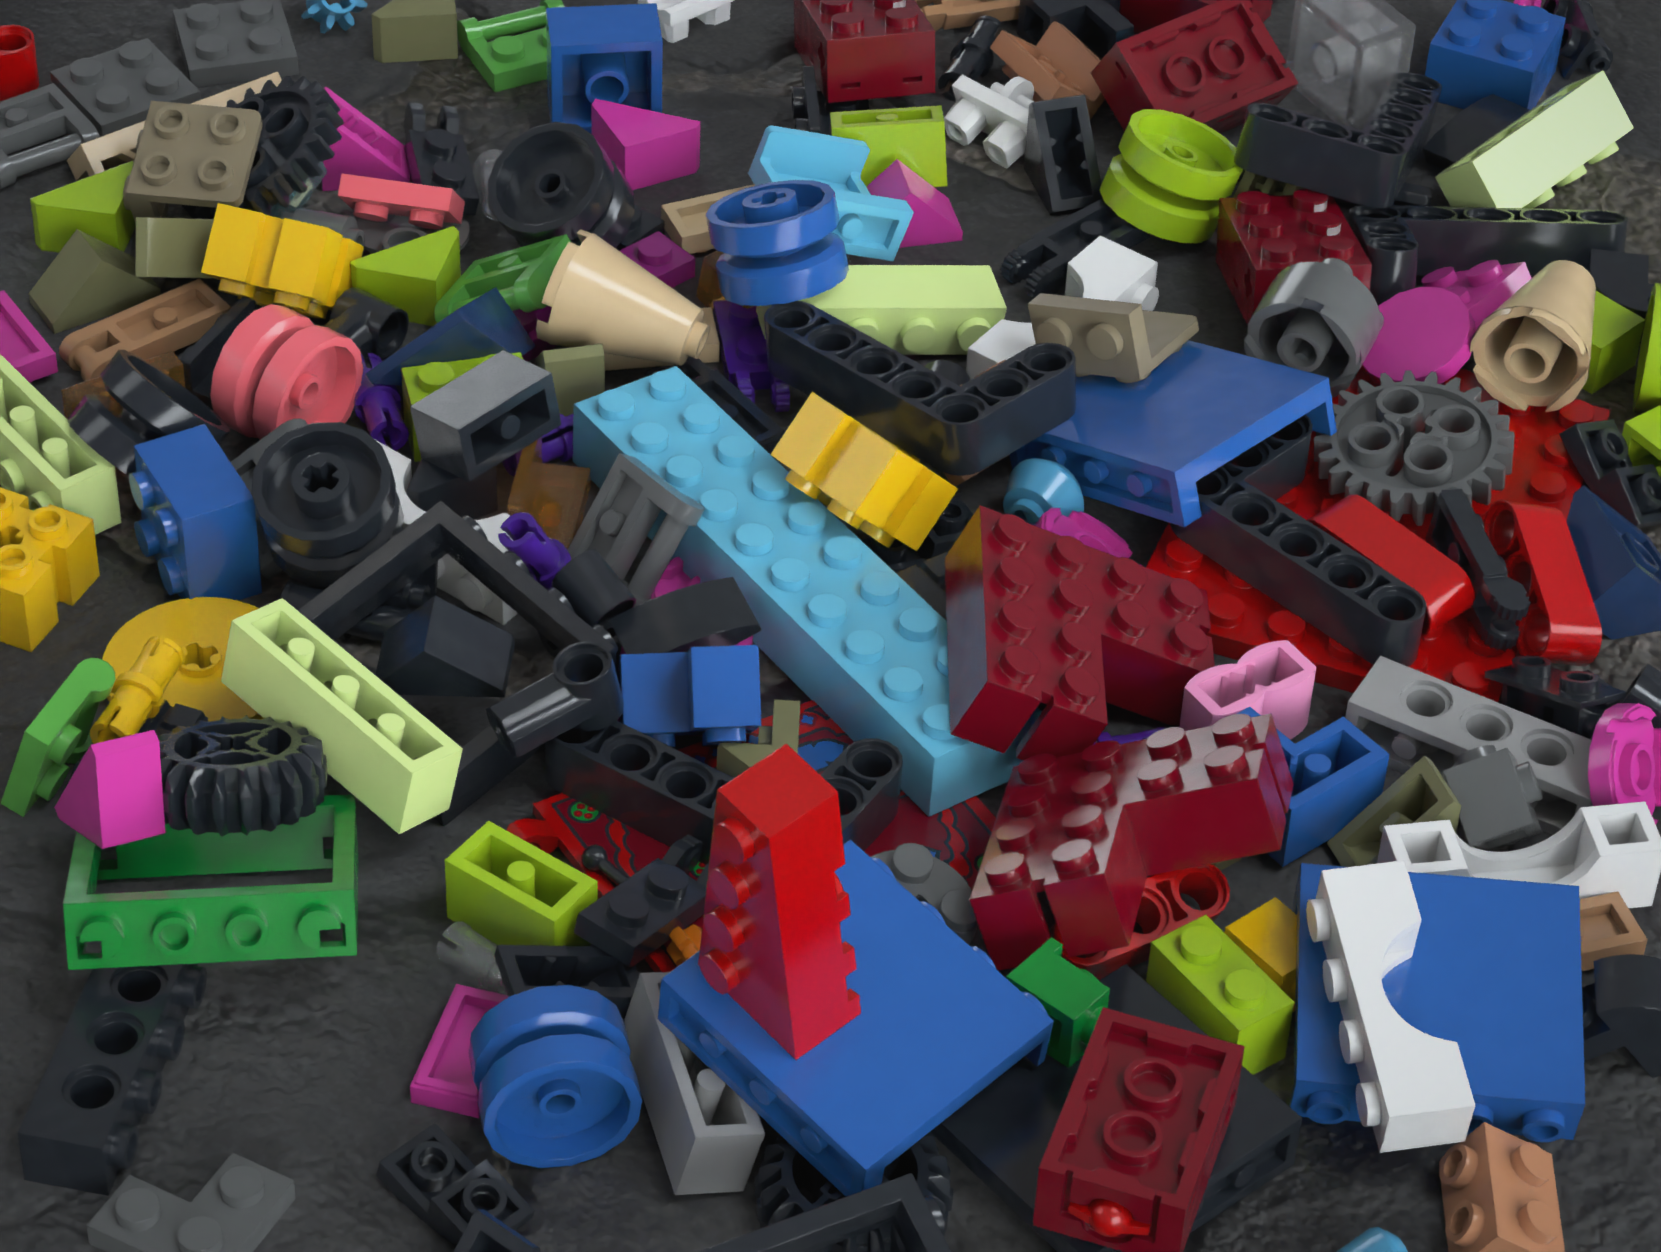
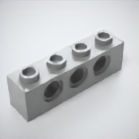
M1383 656L1378 658L1348 700L1345 718L1390 754L1388 768L1404 774L1423 756H1426L1432 760L1447 783L1443 770L1457 766L1456 758L1459 755L1477 747L1494 745L1496 751L1508 748L1516 758L1518 765L1527 761L1530 762L1543 797L1541 800L1532 802L1542 831L1554 835L1569 823L1580 807L1593 806L1588 781L1589 748L1591 740Z

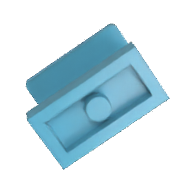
M773 125L765 129L748 172L755 186L787 180H814L828 184L835 192L840 218L836 229L832 233L838 234L844 241L846 254L894 261L914 214L906 200L870 194L861 180V172L870 152L869 147L864 141Z

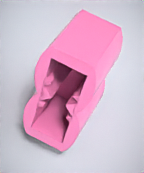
M1288 640L1261 644L1249 650L1239 659L1237 664H1224L1208 668L1195 675L1184 688L1180 728L1187 731L1212 726L1218 720L1237 714L1250 706L1260 715L1272 714L1275 727L1291 740L1300 734L1308 723L1316 666Z

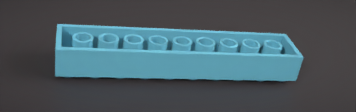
M677 366L574 403L573 462L601 488L618 454L632 456L645 464L680 493L700 503L705 510L695 527H688L671 560L679 556L683 560V571L691 580L698 576L701 579L700 583L734 577L762 629L753 635V642L811 700H814L854 742L865 738H873L887 741L897 747L902 754L903 760L900 789L928 817L1009 781L1013 766L1019 765L1024 761L1016 758V748L1042 711L1038 707L1005 753L951 735L947 621L832 512L826 509L818 499L811 498L787 482L785 477L789 472ZM662 509L647 535L651 540H653L667 514Z

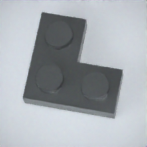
M233 1152L192 1202L129 1175L86 1225L89 1244L105 1252H254L296 1199L294 1180Z

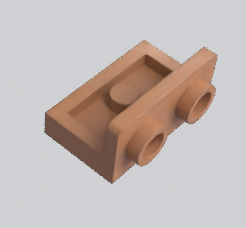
M1056 21L1051 23L1036 46L1002 30L990 47L1006 63L1002 71L1009 78L1012 79L1020 76L1032 82L1035 91L1033 96L1034 102L1085 94L1089 119L1091 120L1105 100L1091 75V71L1101 60L1064 25Z
M1483 1122L1466 1137L1465 1142H1459L1448 1149L1439 1162L1448 1252H1565L1551 1153L1486 1122Z

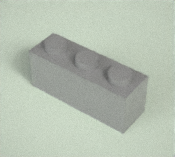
M670 972L640 973L624 1023L631 1049L630 1060L637 1075L639 1088L674 1194L687 1195L744 1191L765 1136L759 1115L658 1020L661 979Z

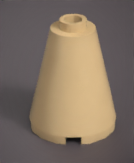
M582 229L579 230L577 235L582 244L580 246L571 242L567 244L546 287L542 304L552 307L548 323L537 320V338L549 344L564 347L603 344L604 353L680 366L686 362L689 356L697 359L704 349L710 332V326L703 323L704 310L596 234Z
M1558 260L1547 264L1479 325L1470 346V353L1473 351L1476 363L1473 371L1477 381L1493 398L1513 409L1526 411L1529 405L1548 406L1545 412L1559 410L1576 399L1585 385L1590 371L1596 285L1588 270L1575 262Z

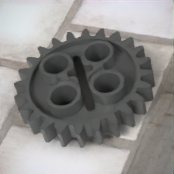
M1411 370L1405 371L1402 382H1394L1389 375L1381 373L1380 386L1376 387L1361 379L1358 381L1357 395L1344 390L1338 392V405L1333 404L1337 432L1332 436L1316 432V437H1314V462H1318V478L1328 479V493L1330 495L1345 492V497L1348 495H1359L1379 509L1389 511V516L1396 521H1399L1403 514H1411L1415 524L1422 526L1425 514L1434 513L1439 494L1442 490L1462 489L1471 506L1472 500L1488 505L1491 503V490L1503 491L1505 488V475L1512 473L1515 434L1509 431L1510 417L1509 415H1498L1499 402L1496 399L1481 402L1482 388L1475 387L1464 393L1461 392V378L1458 377L1450 380L1446 385L1437 384V373L1432 371L1424 382L1416 381Z

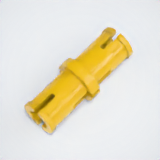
M154 636L147 640L134 665L129 671L121 673L114 682L111 691L114 694L111 701L91 727L90 738L94 744L137 734L147 718H154L165 702V698H161L164 690L185 660V655L177 643L165 637L159 650L154 654V651L160 644L159 636Z

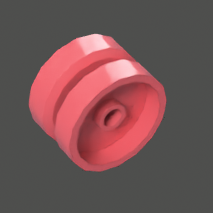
M267 305L253 311L235 328L223 346L212 376L210 398L213 411L218 414L229 428L246 437L259 438V440L281 424L292 419L301 418L307 424L331 422L345 424L351 416L355 406V395L361 386L363 375L361 352L352 339L328 327L314 325L308 317L285 306Z

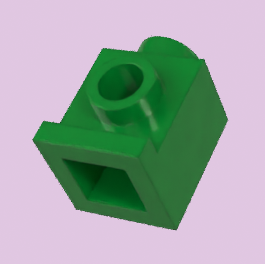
M1051 937L1009 973L1006 979L1021 992H1028L1035 996L1044 1006L1048 1016L1054 1020L1046 1054L1067 1068H1070L1084 1055L1102 1008H1108L1110 988L1099 982L1089 971L1079 969L1062 958L1063 944Z

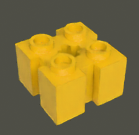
M218 203L201 273L220 280L218 290L238 296L239 300L245 296L254 299L256 305L267 306L275 303L292 308L293 311L299 314L326 320L328 310L332 311L337 299L344 291L352 287L350 261L362 257L364 246L351 239L343 238L342 234L328 227L288 218L281 219L265 215L261 212Z
M813 392L771 453V456L791 469L785 477L787 482L811 498L818 499L828 506L826 509L854 528L862 530L888 548L897 539L917 551L958 490L957 487Z
M0 487V642L32 652L59 622L57 603L60 601L73 606L100 576L94 522L92 518L51 504L34 511L30 510L28 496Z

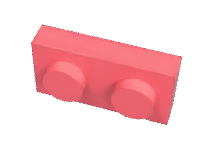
M341 174L338 197L351 209H354L353 215L370 221L386 222L388 214L409 217L408 222L410 224L427 229H442L443 222L462 223L465 201L451 188Z

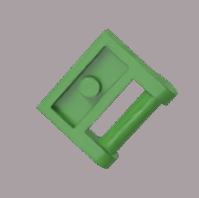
M541 0L538 7L482 21H477L475 17L457 21V36L462 50L494 92L547 79L546 8L565 7L562 0ZM526 32V33H523V34H519V35H515V36H510V35H514V34Z
M567 234L475 260L437 302L434 310L436 323L495 287L512 311L521 309L529 313L545 308L547 305L542 304V299L563 250L571 242Z
M88 658L80 662L25 730L1 801L2 805L24 817L39 797L50 801L57 793L70 769L65 763H77L80 758L84 757L89 746L93 743L90 738V729L100 701L109 697L116 680L115 671L109 663L99 658Z

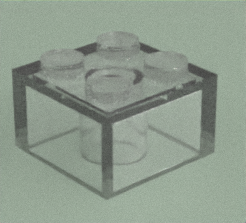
M1295 0L1286 68L1289 67L1298 81L1294 88L1336 123L1362 130L1394 75L1399 72H1409L1416 25L1384 0Z

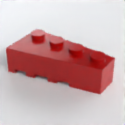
M786 743L717 789L698 965L704 978L715 991L720 994L728 993L772 1038L797 1060L860 1015L861 1006L859 994L851 988L847 990L846 976L857 969L855 949L846 941L842 943L840 922L849 917L851 911L849 894L844 891L838 876L834 872L845 864L838 791Z

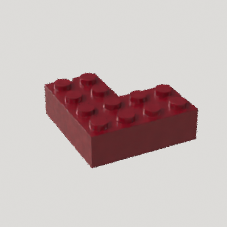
M981 505L945 557L951 735L1005 753L1040 702L1047 705L1017 746L1016 758L1025 760L1038 754L1047 753L1060 757L1080 753L1093 745L1108 725L1106 702L1170 726L1179 727L1186 684L1198 673L1215 666L1212 637L1207 636L1211 629L1207 591L1198 588L1188 580L1169 577L1145 568L1132 559L1116 557L1084 545L1074 537L1060 536L1026 523L1018 516L1002 514Z
M1233 714L1218 720L1212 726L1187 731L1180 727L1165 728L1153 733L1147 739L1119 744V742L1113 740L1102 741L1087 747L1080 753L1060 757L1047 753L1038 754L1025 759L1019 765L1013 766L969 899L988 954L997 971L1018 967L1051 938L1036 894L1038 892H1046L1069 958L1128 947L1130 945L1147 876L1281 850L1286 825L1285 814L1289 810L1293 780L1272 714L1250 717L1247 714Z

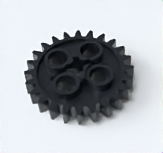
M285 76L276 87L270 79L266 81L260 93L256 94L250 87L246 90L242 102L237 104L231 99L227 101L226 107L258 111L263 123L244 199L238 208L261 212L270 216L272 206L277 203L284 208L288 207L289 195L292 192L305 193L308 189L304 181L308 177H316L323 174V171L318 166L319 162L334 157L335 153L329 146L341 140L342 136L336 129L344 124L338 114L340 108L319 82L314 81L310 83L306 76H302L294 82L290 76ZM182 205L192 219H214L216 208Z

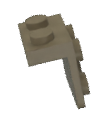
M151 101L144 128L138 135L132 171L126 178L123 191L124 207L126 210H131L135 225L136 217L166 218L169 204L217 208V204L220 203L239 207L244 199L263 127L260 113L252 109Z
M1040 293L1028 303L1035 344L1058 343L1070 348L1076 357V377L1092 374L1115 377L1117 381L1122 383L1141 381L1147 378L1151 371L1167 357L1179 351L1182 345L1199 331L1198 320L1194 315L1142 310V305L1138 303Z

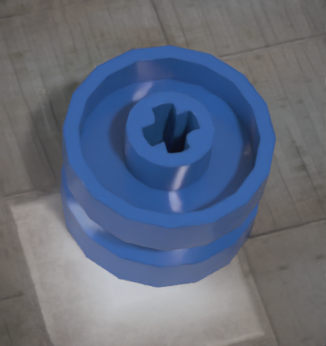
M787 180L765 183L739 190L721 198L712 204L706 213L711 244L717 251L723 252L716 263V270L721 293L727 301L750 306L786 304L810 298L830 290L847 276L849 267L844 241L838 234L832 233L836 229L840 218L835 192L828 184L814 180Z
M541 986L509 996L483 1015L471 1032L468 1054L473 1081L479 1091L478 1107L483 1132L494 1151L513 1163L537 1168L564 1167L599 1157L625 1140L639 1121L642 1097L637 1075L630 1061L631 1049L625 1023L614 1003L597 991L577 986Z

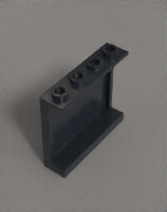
M1126 964L1102 979L1097 978L1099 982L1110 988L1109 1009L1208 1036ZM1046 1054L1045 1061L1039 1066L1034 1065L1025 1056L926 1134L927 1136H935L1057 1252H1122L1033 1226L1039 1166L1083 1056L1070 1068H1067L1048 1054ZM1243 1066L1241 1067L1236 1105L1190 1233L1293 1166L1295 1162L1302 1117Z

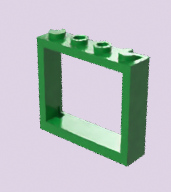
M353 794L324 796V802L316 807V812L308 817H299V822L293 825H277L276 829L272 832L263 829L251 831L248 836L243 833H228L221 837L219 833L213 832L196 835L192 832V829L178 831L170 828L168 823L165 824L166 833L113 846L116 847L117 859L100 860L102 849L76 831L63 901L68 970L357 955L358 838L356 800ZM323 837H334L333 849H324ZM333 868L332 882L95 894L97 881L104 879ZM342 923L343 941L321 942L320 930L341 929ZM101 941L102 953H85L87 942Z

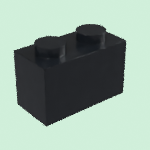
M504 350L410 406L421 458L468 482L562 425L552 373Z

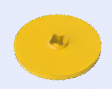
M196 597L193 599L186 598L170 601L150 608L125 623L114 634L104 651L102 660L113 667L117 679L121 673L129 671L134 665L149 638L159 636L160 644L154 651V654L159 650L165 637L169 638L179 645L185 655L183 665L169 682L161 697L165 698L170 706L174 707L177 703L201 710L208 717V722L220 720L222 716L227 719H241L247 715L250 719H264L221 682L231 621L259 609L256 606L219 597ZM110 693L109 697H107L109 702L114 693Z

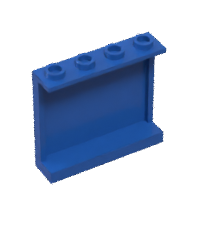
M1188 340L1179 351L1167 357L1151 371L1147 378L1141 381L1122 383L1117 381L1115 377L1092 374L1076 377V410L1074 415L1009 454L1012 470L1017 464L1026 459L1051 460L1061 464L1074 475L1081 487L1083 496L1186 527L1202 517L1196 481L1303 415L1310 418L1313 425L1312 431L1329 436L1337 432L1329 377Z
M852 840L844 844L845 864L834 872L838 876L844 891L849 894L851 915L840 922L842 943L846 941L855 949L857 969L846 976L847 990L851 988L859 994L860 1015L795 1060L728 993L720 994L708 984L698 965L700 950L661 979L658 1020L846 1197L882 1184L884 1168L1023 1057L1026 1056L1036 1066L1044 1062L1054 1020L1048 1016L1044 1006L1035 996L1028 992H1021L997 971L993 961L983 950L976 946H969L945 924L943 917L934 906L928 902L919 901L896 881L892 871L882 860L868 856Z
M1301 863L1293 898V912L1297 914L1294 1085L1289 1107L1299 1116L1308 1117L1312 1121L1321 1124H1337L1345 1120L1361 1122L1356 1103V1087L1358 1083H1361L1356 1063L1347 1064L1342 1055L1339 1025L1341 1021H1344L1339 1002H1330L1327 998L1323 982V962L1327 960L1323 942H1313L1310 936L1306 912L1308 900L1316 899L1321 871L1345 867ZM1408 872L1422 920L1412 957L1390 970L1382 979V985L1391 1006L1408 1024L1433 1037L1458 1043L1475 1102V1109L1467 1136L1483 1122H1486L1511 1135H1523L1525 1138L1535 1142H1553L1559 1139L1573 1140L1585 1107L1579 886Z

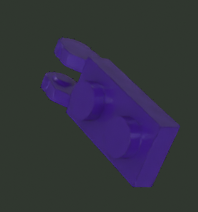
M727 300L713 301V316L720 342V355L725 378L754 404V390L770 389V399L774 406V411H789V384L771 374L767 366L766 339L758 320L757 306L739 305Z

